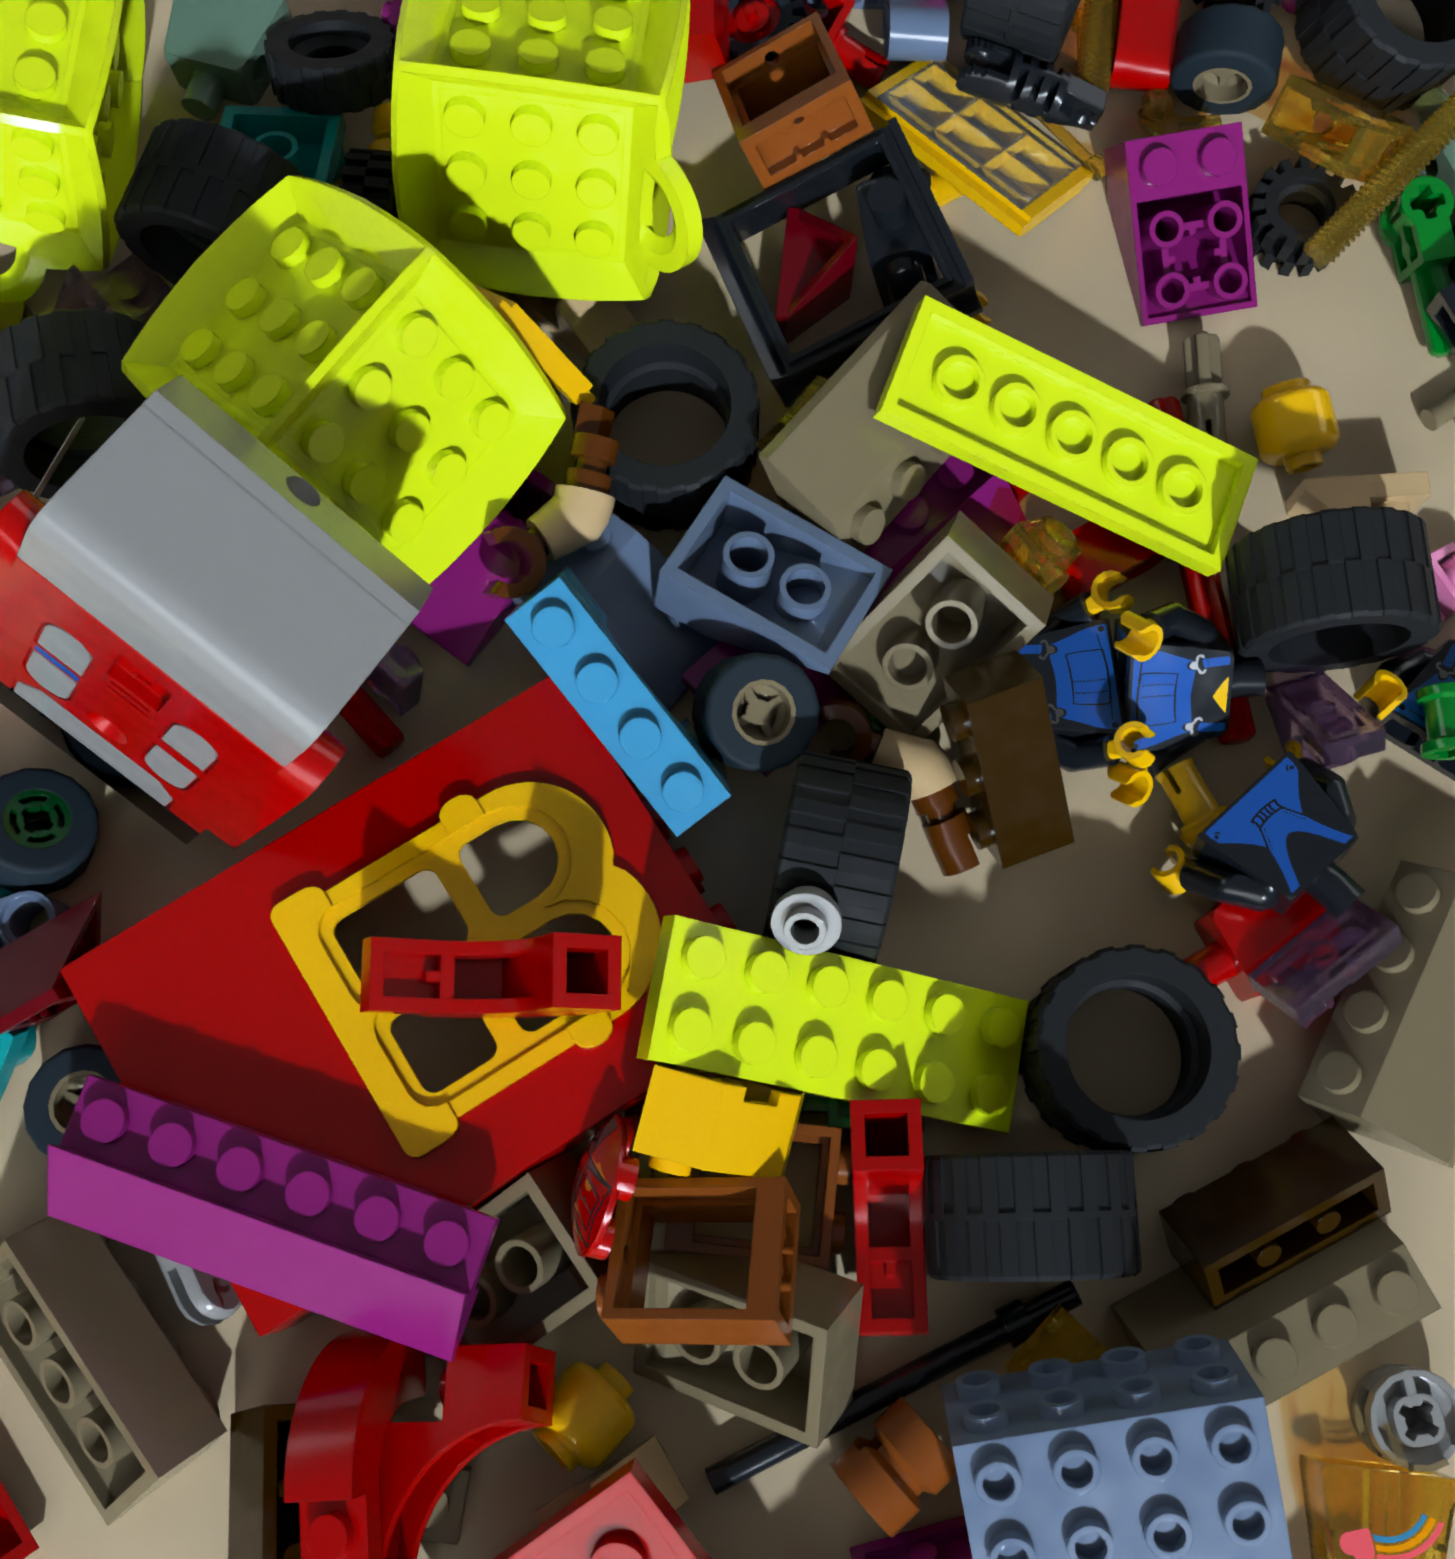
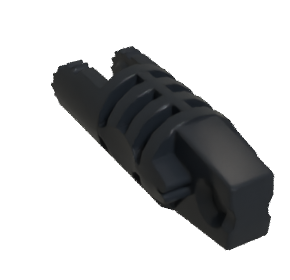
M970 38V41H967L963 58L966 59L965 63L969 65L967 68L963 67L962 71H959L956 82L958 90L1001 107H1005L1007 103L1011 104L1012 111L1025 113L1026 116L1032 118L1041 116V121L1049 124L1068 125L1091 131L1102 117L1108 92L1071 74L1070 70L1061 68L1056 72L1055 65L1040 62L1039 59L1034 57L1023 60V53L982 39Z

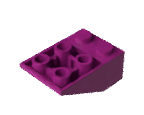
M1242 122L1124 141L1103 149L1109 211L1140 326L1257 307Z
M533 469L511 500L482 533L501 526H517L527 530V519L554 496L556 484L536 469ZM481 534L430 584L433 590L418 615L410 624L469 667L506 623L504 621L505 618L515 609L512 599H491L482 592L490 581L499 580L510 583L517 576L520 569V560L517 552L505 543L489 546Z

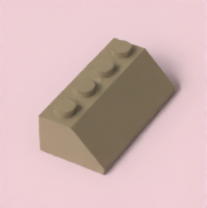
M922 280L758 455L783 508L862 553L879 539L889 523L910 500L920 493L924 484L952 456L873 418L916 304L927 295L955 309L931 283Z
M1401 860L1297 1095L1323 1120L1333 1116L1348 1131L1453 1168L1455 1164V872Z
M49 1216L4 1239L0 1245V1357L105 1523L109 1526L203 1454L228 1430L220 1420L219 1408L212 1395L205 1389L199 1388L182 1362L181 1350L176 1340L169 1333L161 1330L145 1306V1298L141 1287L134 1278L124 1274L108 1249L106 1236Z
M1381 1219L1372 1222L1217 1310L1212 1307L1182 1267L1173 1270L1110 1305L1131 1346L1140 1348L1144 1352L1174 1347V1343L1178 1339L1190 1335H1210L1218 1340L1227 1338L1263 1394L1266 1406L1441 1309L1440 1304L1407 1247Z

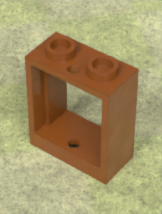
M817 11L712 72L737 140L764 190L874 131L853 83ZM771 51L777 52L776 59L773 61L765 60L767 53Z
M797 1123L793 1142L820 1145L810 1247L798 1245L797 1261H802L818 1268L829 1269L830 1254L842 1255L844 1248L846 1213L834 1212L837 1184L849 1185L852 1166L851 1144L841 1143L842 1128ZM692 1168L690 1176L672 1175V1178H701L702 1170ZM696 1223L666 1224L663 1250L716 1256L751 1257L752 1240L696 1234Z
M786 1176L637 1179L631 1199L628 1202L617 1200L612 1217L615 1218L616 1229L609 1256L607 1273H602L599 1276L596 1287L597 1312L602 1321L622 1344L791 1346L801 1204ZM754 1222L746 1309L644 1308L654 1223Z

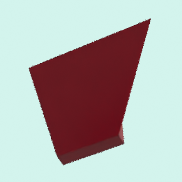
M788 207L775 315L787 344L850 299L858 235L800 208Z
M102 890L0 949V1035L51 1020L78 1004L59 969L100 945Z

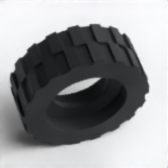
M322 10L307 15L301 14L289 21H283L277 25V28L267 33V40H264V50L274 96H277V101L282 105L286 104L294 111H304L311 115L330 114V116L342 115V113L361 112L369 107L374 108L382 104V101L391 98L395 34L389 23L385 24L383 19L360 11Z

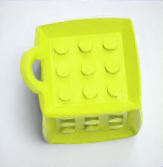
M0 0V243L16 247V257L13 265L8 271L0 275V302L23 303L41 286L48 273V269L103 271L110 267L120 237L115 228L114 214L135 171L145 58L144 0Z
M402 0L395 40L391 92L392 175L398 219L432 244L471 283L482 288L525 296L585 301H643L651 297L658 280L659 271L672 273L691 264L698 257L703 242V224L698 201L687 176L673 158L672 150L687 62L690 0ZM671 205L674 223L672 232L666 236Z
M288 175L271 188L203 252L159 305L121 361L122 372L146 399L156 389L180 375L185 377L429 585L481 535L503 510L538 464L566 420V410L558 395L518 335L482 293L442 253L405 223L363 197L329 183L298 175Z

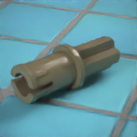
M1207 331L1197 332L1195 335L1186 337L1183 342L1186 389L1180 393L1181 403L1187 405L1189 425L1205 433L1208 431L1209 435L1229 444L1226 435L1224 400L1230 396L1229 386L1223 384L1220 339L1217 334L1208 333Z

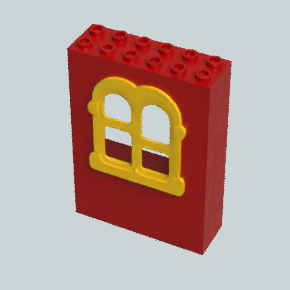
M548 676L59 970L121 1084L165 1100L177 1101L436 1193L438 1197L478 1210L528 1172L572 1150L594 1136L611 1114L616 1113L623 1117L626 1111L631 1112L645 1103L653 1068L658 1062L639 1059L636 1056L663 916L678 915L737 930V928L720 903L711 908L708 907L701 896L705 892L701 883L704 881V877L684 846L673 852L667 840L671 839L666 828L668 825L644 795L638 797L633 789L636 785ZM508 821H527L541 827L553 839L558 852L557 871L550 886L538 897L508 915L498 916L491 911L460 859V852L467 843L495 826ZM424 870L432 871L438 876L467 924L468 936L465 941L524 939L555 919L566 915H586L601 922L612 935L622 936L621 1010L586 1015L559 1016L535 1031L522 1029L516 1018H482L496 1042L497 1049L495 1055L489 1061L443 1090L429 1092L421 1084L393 1036V1021L401 1014L360 1012L361 979L339 944L335 935V928L345 917ZM230 1282L259 1337L294 1327L315 1314V1312Z

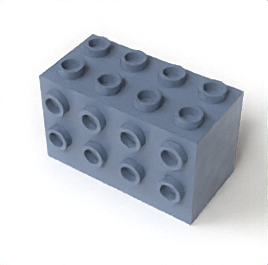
M1190 1335L1178 1339L1174 1343V1347L1145 1352L1137 1347H1117L1105 1351L1100 1356V1359L1071 1363L1061 1358H1049L1031 1364L1028 1367V1371L998 1375L990 1370H975L960 1375L954 1383L941 1385L972 1559H1293L1265 1399L1227 1338L1218 1340L1210 1335Z

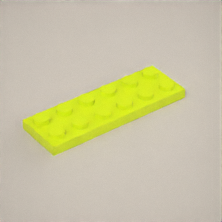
M927 295L916 304L873 415L874 419L1207 577L1221 572L1259 460Z
M678 915L663 916L636 1058L849 1102L850 1100L920 1098L921 1116L1009 1133L1029 1001L826 951L815 955H801L784 948L773 938Z

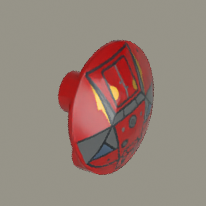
M616 1113L611 1114L589 1143L578 1165L571 1193V1226L576 1252L582 1257H591L604 1261L611 1251L615 1236L616 1221L612 1214L616 1201L628 1202L631 1199L639 1173V1159L627 1156L634 1135V1120L621 1117V1115Z

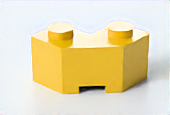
M657 1063L653 1068L632 1151L649 1155V1167L676 1176H690L691 1169L695 1168L702 1171L725 1173L728 1177H782L786 1170L805 1092Z

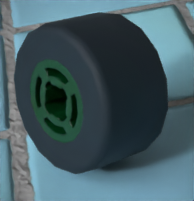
M23 768L2 775L0 777V887L15 893L30 890L44 895L68 887L85 872L95 850L98 837V810L90 793L74 778L52 769ZM31 820H40L39 822L26 824V822Z

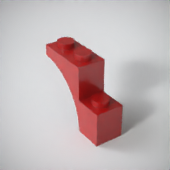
M528 1343L459 1345L454 1360L452 1362L447 1361V1366L440 1377L439 1395L443 1405L442 1421L390 1422L384 1439L380 1463L383 1559H417L425 1528L437 1502L459 1471L476 1455L502 1438L517 1432L552 1426L555 1351Z

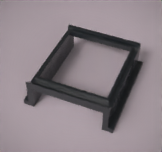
M896 117L888 120L887 126L715 217L702 218L703 238L767 377L781 397L787 410L812 398L904 299L902 298L792 354L740 243L787 218L788 207L803 210L889 164L897 181L901 183L910 209L943 275V278L931 284L957 311L969 317L983 311L977 297L974 278Z

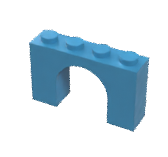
M567 566L521 602L504 621L676 837H678L731 796L725 766L721 761L713 758L698 740L695 728L687 717L679 722L645 683L608 630L606 625L608 616Z

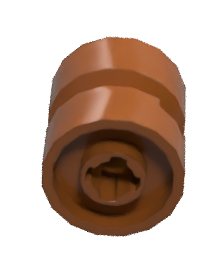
M902 1395L873 1422L876 1436L872 1440L857 1437L830 1463L832 1469L847 1489L891 1538L921 1511L918 1496L923 1491L937 1495L957 1475L954 1456Z

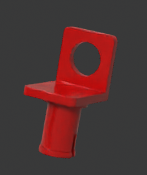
M803 0L808 16L816 12ZM823 0L828 8V12H817L850 79L868 90L880 83L891 61H887L886 57L847 35L849 28L846 25L856 1Z

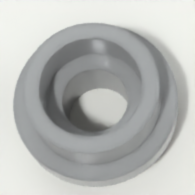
M800 886L785 893L778 899L772 911L771 929L776 940L789 951L801 955H815L830 949L839 939L842 930V913L838 904L823 889L815 886ZM807 919L814 922L818 927L803 928L796 925L795 922Z

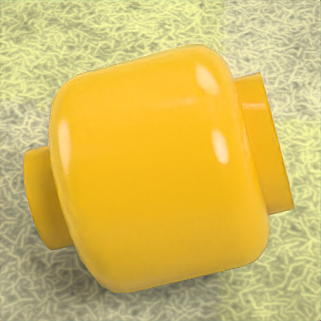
M1308 378L1290 379L1264 389L1260 394L1261 401L1252 408L1250 413V421L1261 461L1271 466H1285L1286 473L1289 475L1307 472L1324 464L1322 455L1333 449L1340 439V430L1329 391L1321 386L1311 385Z
M573 1362L564 1369L554 1382L552 1426L534 1428L531 1431L532 1435L545 1451L568 1472H572L577 1466L588 1470H595L608 1459L635 1426V1414L627 1401L634 1390L629 1382L607 1362H604L598 1370L583 1362Z

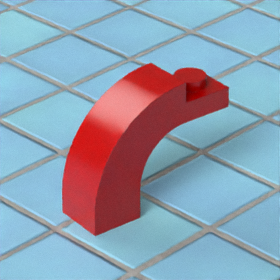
M551 932L532 938L503 941H447L371 936L363 939L360 1012L419 1014L421 1017L521 1018L586 1015L621 1010L622 936Z
M921 1099L850 1100L857 1282L864 1284L859 1336L928 1335L929 1323L923 1224L924 1154Z
M357 1329L340 1334L331 1340L312 1364L302 1385L293 1413L284 1472V1503H299L301 1559H383L380 1507L382 1448L387 1429L398 1408L407 1401L427 1395L425 1352L365 1330Z

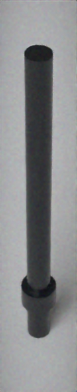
M1065 1281L1023 1304L1017 1298L994 1310L996 1318L855 1390L851 1403L825 1439L891 1405L900 1395L905 1398L1008 1343L1014 1349L1038 1336L1037 1328L1083 1305L1073 1283ZM774 1432L705 1468V1472L713 1491L718 1495L810 1446Z

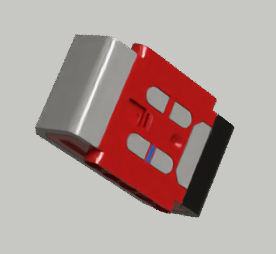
M180 375L156 389L46 504L25 489L1 509L0 704L187 845L204 830L208 829L232 849H235L307 799L335 768L348 747L328 732L326 728L418 615L433 587L191 382Z

